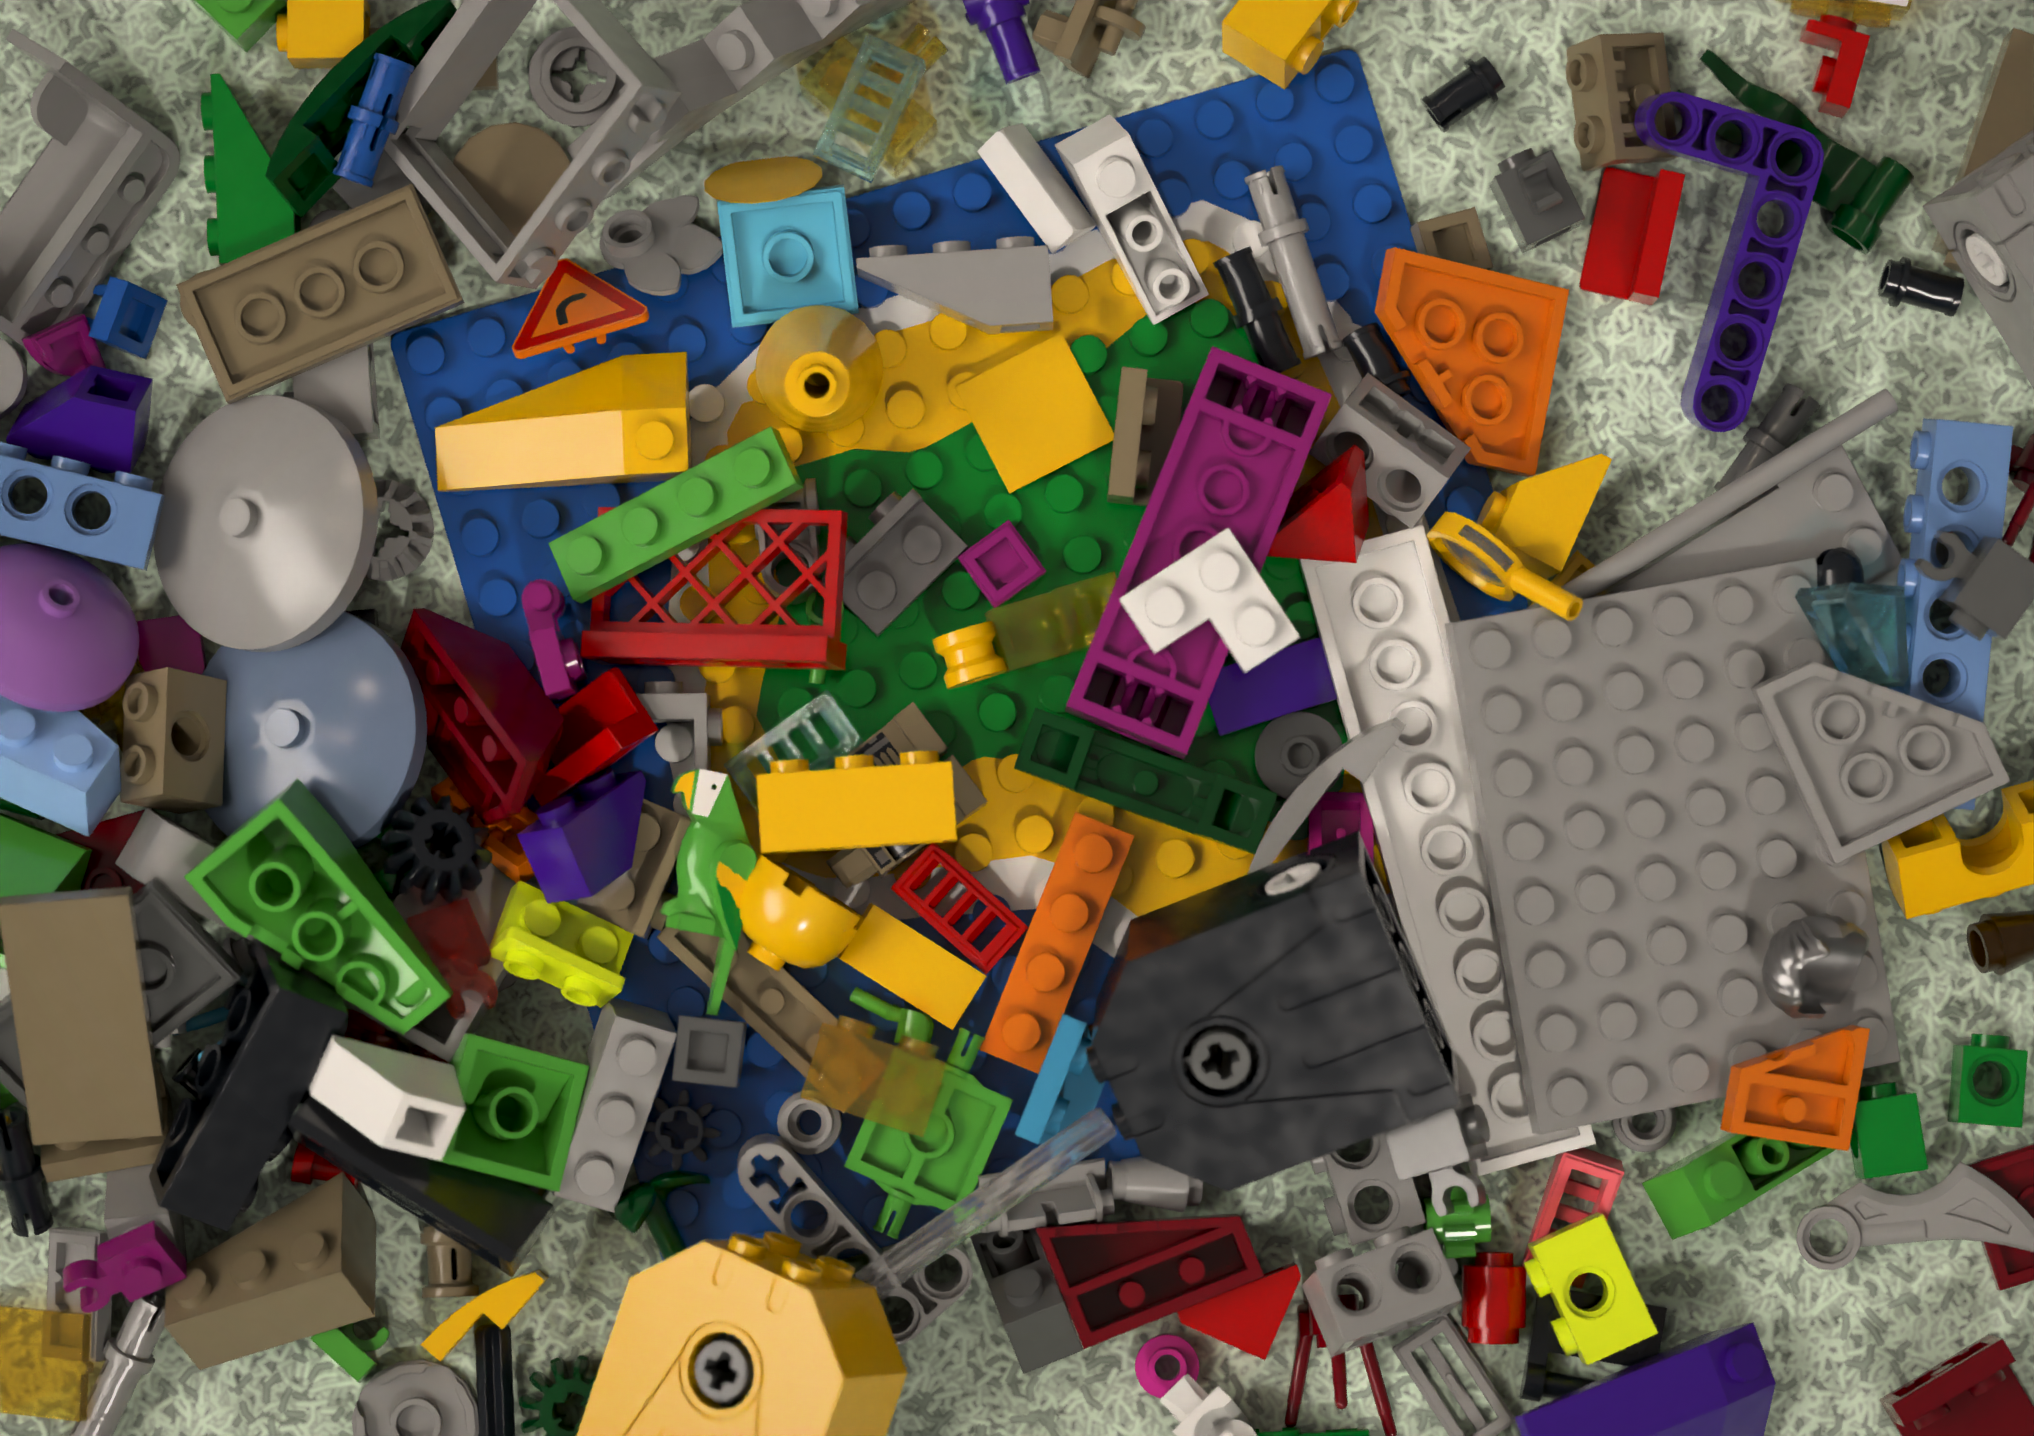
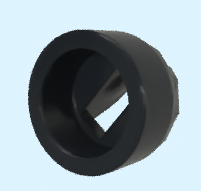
M1837 547L1820 553L1816 559L1818 569L1817 591H1821L1822 594L1865 590L1864 570L1861 560L1852 550Z

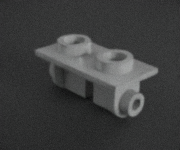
M1104 1158L978 1175L981 1233L998 1231L1000 1237H1006L1008 1232L1046 1227L1048 1223L1058 1222L1060 1225L1093 1220L1094 1223H1102L1103 1216L1114 1214L1113 1195L1111 1189H1106Z

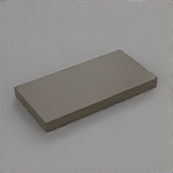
M409 184L176 285L228 404H232L465 303L413 184Z
M119 887L0 897V929L33 1146L162 1136L165 1122L132 888Z

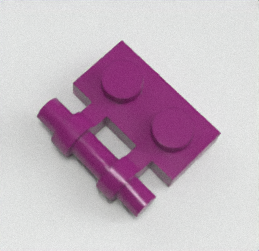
M537 579L528 583L524 588L522 605L545 694L557 704L568 701L579 692L577 682L586 680L587 673L583 658L580 656L581 651L578 643H574L572 637L565 639L561 633L558 620L564 615L566 609V599L563 593L551 581Z

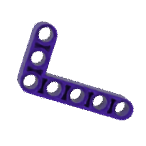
M1682 92L1658 93L1649 96L1640 103L1635 113V130L1637 136L1645 145L1661 152L1747 177L1681 394L1683 414L1692 425L1703 430L1726 432L1740 425L1749 411L1823 167L1824 152L1821 143L1815 135L1804 129ZM1664 103H1670L1675 106L1682 117V127L1679 133L1672 139H1666L1661 136L1654 124L1655 114ZM1726 121L1735 124L1742 135V145L1739 151L1729 158L1720 153L1715 143L1716 132L1719 126ZM1788 139L1798 145L1802 154V162L1799 169L1790 176L1784 174L1778 168L1775 160L1779 145ZM1768 201L1776 203L1784 216L1780 231L1771 237L1763 234L1757 224V213L1761 206ZM1753 262L1763 270L1765 285L1756 297L1749 298L1740 290L1738 279L1742 268ZM1737 324L1745 332L1747 338L1746 347L1737 358L1729 359L1721 351L1720 336L1729 325ZM1719 385L1727 394L1728 407L1720 418L1710 420L1702 411L1701 399L1705 391L1711 386Z

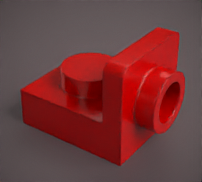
M1821 15L1819 21L1808 19L1802 28L1799 41L1835 51L1833 58L1822 55L1815 75L1812 92L1822 94L1818 112L1843 118L1851 106L1870 35L1856 32L1857 24L1855 22L1834 15Z

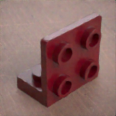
M1989 1334L1879 1399L1900 1436H2034V1406L2009 1366L2016 1360L2003 1338Z

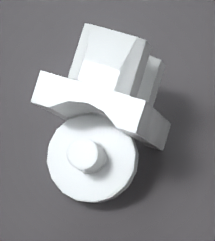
M1189 1374L1183 1376L1160 1400L1180 1423L1172 1431L1176 1436H1258L1251 1427L1252 1423L1219 1386L1208 1395Z

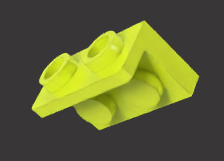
M519 880L511 887L486 955L503 962L504 968L517 977L529 980L540 979L561 989V994L573 1003L582 1006L596 1005L601 1008L622 991L625 978L619 974L634 934L568 902L547 903L542 890Z

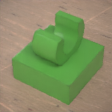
M354 1323L342 1326V1331L335 1328L313 1335L310 1338L358 1383H361L377 1365L365 1352H373L383 1347L389 1338L390 1331L383 1326L373 1338L362 1340L355 1335Z

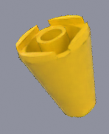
M813 305L796 308L774 322L764 336L756 358L757 384L768 407L787 424L810 432L834 431L858 420L875 401L883 378L881 351L871 331L863 321L845 309L832 306ZM812 373H822L829 379L830 384L814 386L805 379Z

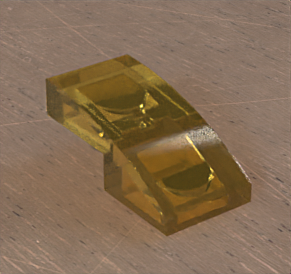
M1115 571L1058 587L1051 592L990 609L984 613L987 622L992 621L996 632L993 642L997 655L1004 658L1007 671L1003 674L1089 648L1116 584L1117 577Z

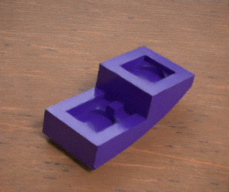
M1319 637L1285 647L1245 674L1237 663L1222 667L1208 701L1219 735L1223 736L1278 717L1337 700V696Z

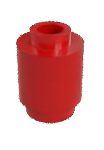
M1476 1252L1475 1264L1462 1265L1461 1326L1468 1327V1343L1519 1344V1328H1526V1269L1524 1265L1514 1264V1253Z

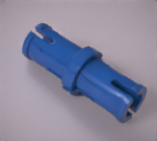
M376 52L373 58L375 60L358 107L351 105L347 117L353 121L337 166L333 170V174L371 188L389 134L396 135L400 125L399 122L395 121V117L410 75L415 68L408 63Z

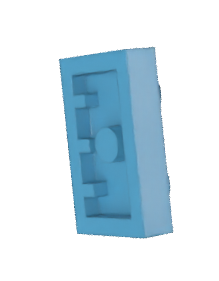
M1064 1014L1062 1015L1015 1132L1016 1136L1069 1156L1077 1154L1105 1085V1082L1098 1083L1087 1058L1086 1047L1092 1045L1087 1023Z

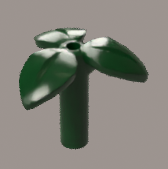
M691 1171L664 1172L652 1178L650 1182L645 1183L643 1181L624 1190L620 1195L617 1206L614 1208V1213L609 1211L608 1213L631 1233H636L645 1221L664 1260L687 1249L666 1206L669 1193L676 1188L690 1184H711L710 1179L704 1174Z

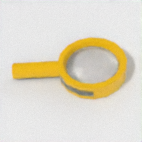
M1444 512L1426 535L1430 546L1454 572L1482 592L1499 600L1509 602L1518 593L1568 621L1574 620L1580 614L1583 607V601L1580 597L1526 569L1520 559L1502 541L1474 521L1457 513Z

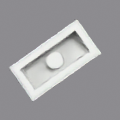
M1023 123L1004 127L997 131L977 151L1045 245H1048L1051 253L1056 252L1097 226L1091 215Z

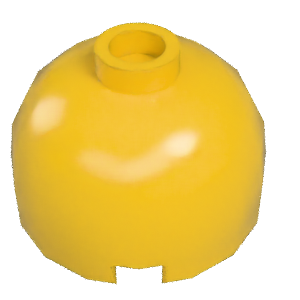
M757 851L756 866L748 877L740 902V918L743 923L741 930L753 941L747 952L778 972L785 962L807 969L823 966L836 958L853 939L865 918L836 897H831L817 888L814 883L768 855Z

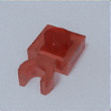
M468 898L407 917V925L443 978L447 979L450 988L454 992L446 1000V1007L455 1020L464 1017L466 1006L461 993L467 990L478 992L483 997L487 1010L494 1008L498 997L497 985L489 974L478 970V967L489 964L491 952Z

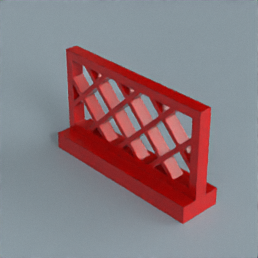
M598 507L597 517L616 507ZM761 509L725 528L720 534L717 532L710 536L712 541L688 565L678 554L670 557L669 560L680 572L657 595L654 596L637 575L592 598L590 631H582L580 656L602 665L845 670L847 644L840 641L848 513L842 510ZM747 525H760L774 542L747 566L728 543ZM772 525L790 526L780 535ZM808 526H829L827 551L809 567L789 544ZM722 550L741 573L715 597L696 574ZM783 551L801 571L802 575L776 598L757 575ZM826 569L824 584L818 576ZM629 581L647 601V604L629 622L609 621L611 597ZM690 582L708 605L690 623H678L664 605L685 584ZM748 583H751L770 606L751 624H739L724 607ZM810 584L824 597L823 625H800L785 609ZM657 613L664 622L647 621ZM718 614L726 624L708 622ZM779 615L787 625H771L769 623Z

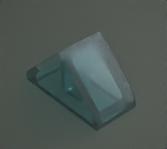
M1846 583L1799 588L1795 599L1838 671L1883 687L1905 685L1909 677L1905 586Z

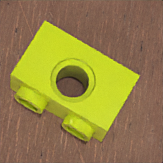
M1596 1212L1527 1244L1533 1258L1524 1262L1525 1269L1539 1298L1550 1294L1560 1318L1551 1321V1325L1566 1357L1577 1353L1582 1363L1590 1365L1658 1333L1604 1214ZM1583 1273L1596 1274L1603 1285L1601 1300L1597 1305L1589 1309L1577 1308L1572 1303L1569 1294L1571 1283L1577 1276Z

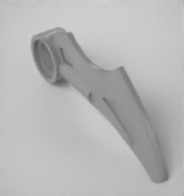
M1960 1161L1943 1181L1920 1193L1907 1195L1889 1194L1859 1182L1829 1203L1814 1207L1806 1213L1797 1228L1796 1242L1800 1254L1809 1264L1825 1270H1834L1846 1266L1855 1258L1860 1247L1922 1241H1982L2034 1252V1219L2003 1188L1982 1173ZM1834 1219L1845 1227L1848 1235L1847 1244L1838 1254L1831 1256L1823 1255L1817 1252L1811 1245L1810 1231L1818 1221Z

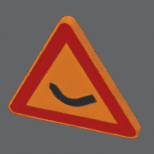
M566 258L560 259L557 262L556 269L544 283L512 345L514 356L518 359H524L561 347L571 354L575 351L574 343L596 337L598 344H604L607 333L644 323L649 319L650 315L647 306L573 261Z

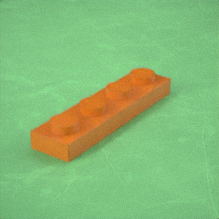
M1075 812L980 1051L1039 1074L1134 835Z

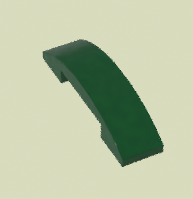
M451 0L426 1L382 26L338 62L301 104L283 132L265 174V177L298 216L302 218L341 178L333 174L334 167L338 163L335 157L344 147L353 121L347 116L351 105L358 107L375 60L373 59L375 52L398 59L416 68L456 13L457 9Z
M1038 708L1034 710L1014 765V769L1070 791L1254 855L1262 840L1278 795L1277 793L1217 772L1216 774L1100 733L1094 728Z

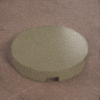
M512 122L491 125L470 137L455 156L453 164L512 234L517 237L571 162L560 144L540 128Z

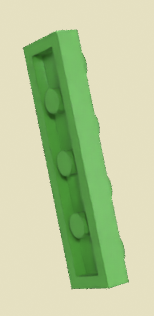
M770 426L548 544L572 599L582 604L804 488L780 432Z

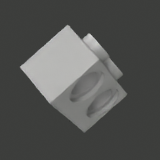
M1367 373L1344 402L1309 454L1325 466H1328L1351 446L1357 445L1364 451L1367 497L1376 502L1385 513L1396 517L1412 529L1471 448Z
M1384 1133L1369 1138L1370 1143L1367 1153L1357 1161H1345L1336 1151L1310 1160L1315 1175L1326 1171L1334 1196L1323 1199L1334 1236L1346 1233L1348 1242L1352 1246L1376 1239L1398 1228L1406 1226L1411 1228L1426 1223L1413 1178L1398 1181ZM1367 1186L1380 1187L1385 1191L1389 1200V1207L1385 1216L1373 1223L1360 1220L1354 1210L1356 1195Z
M1409 1226L1398 1228L1376 1238L1373 1241L1376 1249L1354 1256L1351 1248H1345L1326 1255L1315 1262L1317 1270L1306 1280L1302 1287L1331 1357L1446 1315L1462 1301V1297L1432 1228L1412 1235ZM1396 1263L1410 1264L1419 1272L1422 1281L1420 1289L1408 1288L1398 1280L1395 1273ZM1347 1284L1356 1288L1363 1298V1310L1353 1311L1344 1307L1337 1297V1285Z

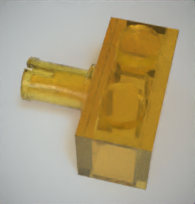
M917 23L911 34L883 64L878 62L873 64L842 36L800 82L802 96L895 179L938 133L937 120L912 98L913 94L910 90L934 63L948 52V49L936 36L931 39L929 36L930 31L920 23ZM931 39V41L922 49V47Z

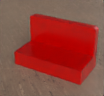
M1612 167L1604 170L1579 281L1581 290L1651 306L1656 302L1660 295L1685 174L1660 169L1656 176L1652 177Z
M614 667L604 672L557 708L565 720L562 726L561 738L556 743L551 757L555 767L544 774L533 791V795L542 807L548 802L577 791V784L588 775L592 776L600 770L610 767L659 730L619 668Z

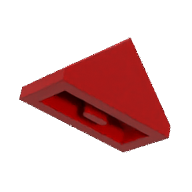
M1354 444L1291 495L1267 556L1357 563L1369 527L1364 451Z
M1293 1262L1264 1273L1262 1278L1176 1313L1181 1324L1265 1360L1301 1279V1274L1297 1264Z

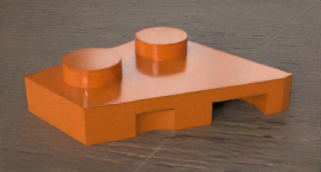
M1849 1025L1732 1065L1720 1129L1729 1133L1849 1151L1870 1029Z

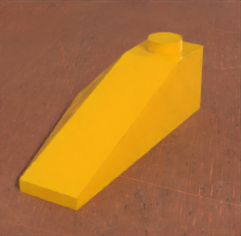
M687 352L621 355L435 427L438 492L667 481L692 468Z

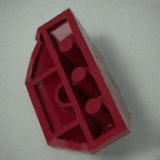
M413 609L400 649L411 663L424 696L427 715V746L471 807L474 806V811L484 825L497 824L519 814L547 771L555 745L561 738L565 719L508 643L428 609Z

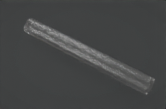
M1101 1108L1092 1109L853 1274V1278L874 1286L879 1299L1113 1139L1117 1133L1115 1126Z

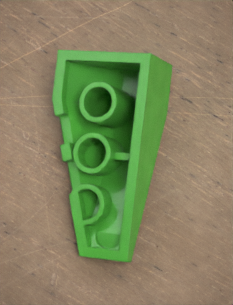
M298 778L253 814L184 876L226 926L245 938L250 934L282 954L281 960L297 970L302 966L334 986L339 996L402 1035L454 993L342 828Z

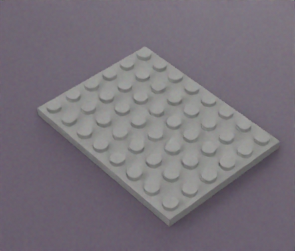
M1816 557L1582 599L1583 607L1580 614L1572 621H1568L1540 606L1445 624L1532 1133L1545 1134L1726 1097L1732 1065L1849 1025L1870 1029L1863 1069L1901 1061L1866 852L1858 853L1837 864L1830 862L1751 687L1808 660L1834 669L1822 593L1817 591L1818 569ZM1823 913H1828L1831 916H1840L1845 921L1852 922L1867 934L1870 941L1869 947L1862 957L1855 980L1840 1005H1821L1827 1012L1821 1019H1793L1774 1006L1763 986L1762 968L1770 940L1782 927H1787L1792 920L1817 916Z

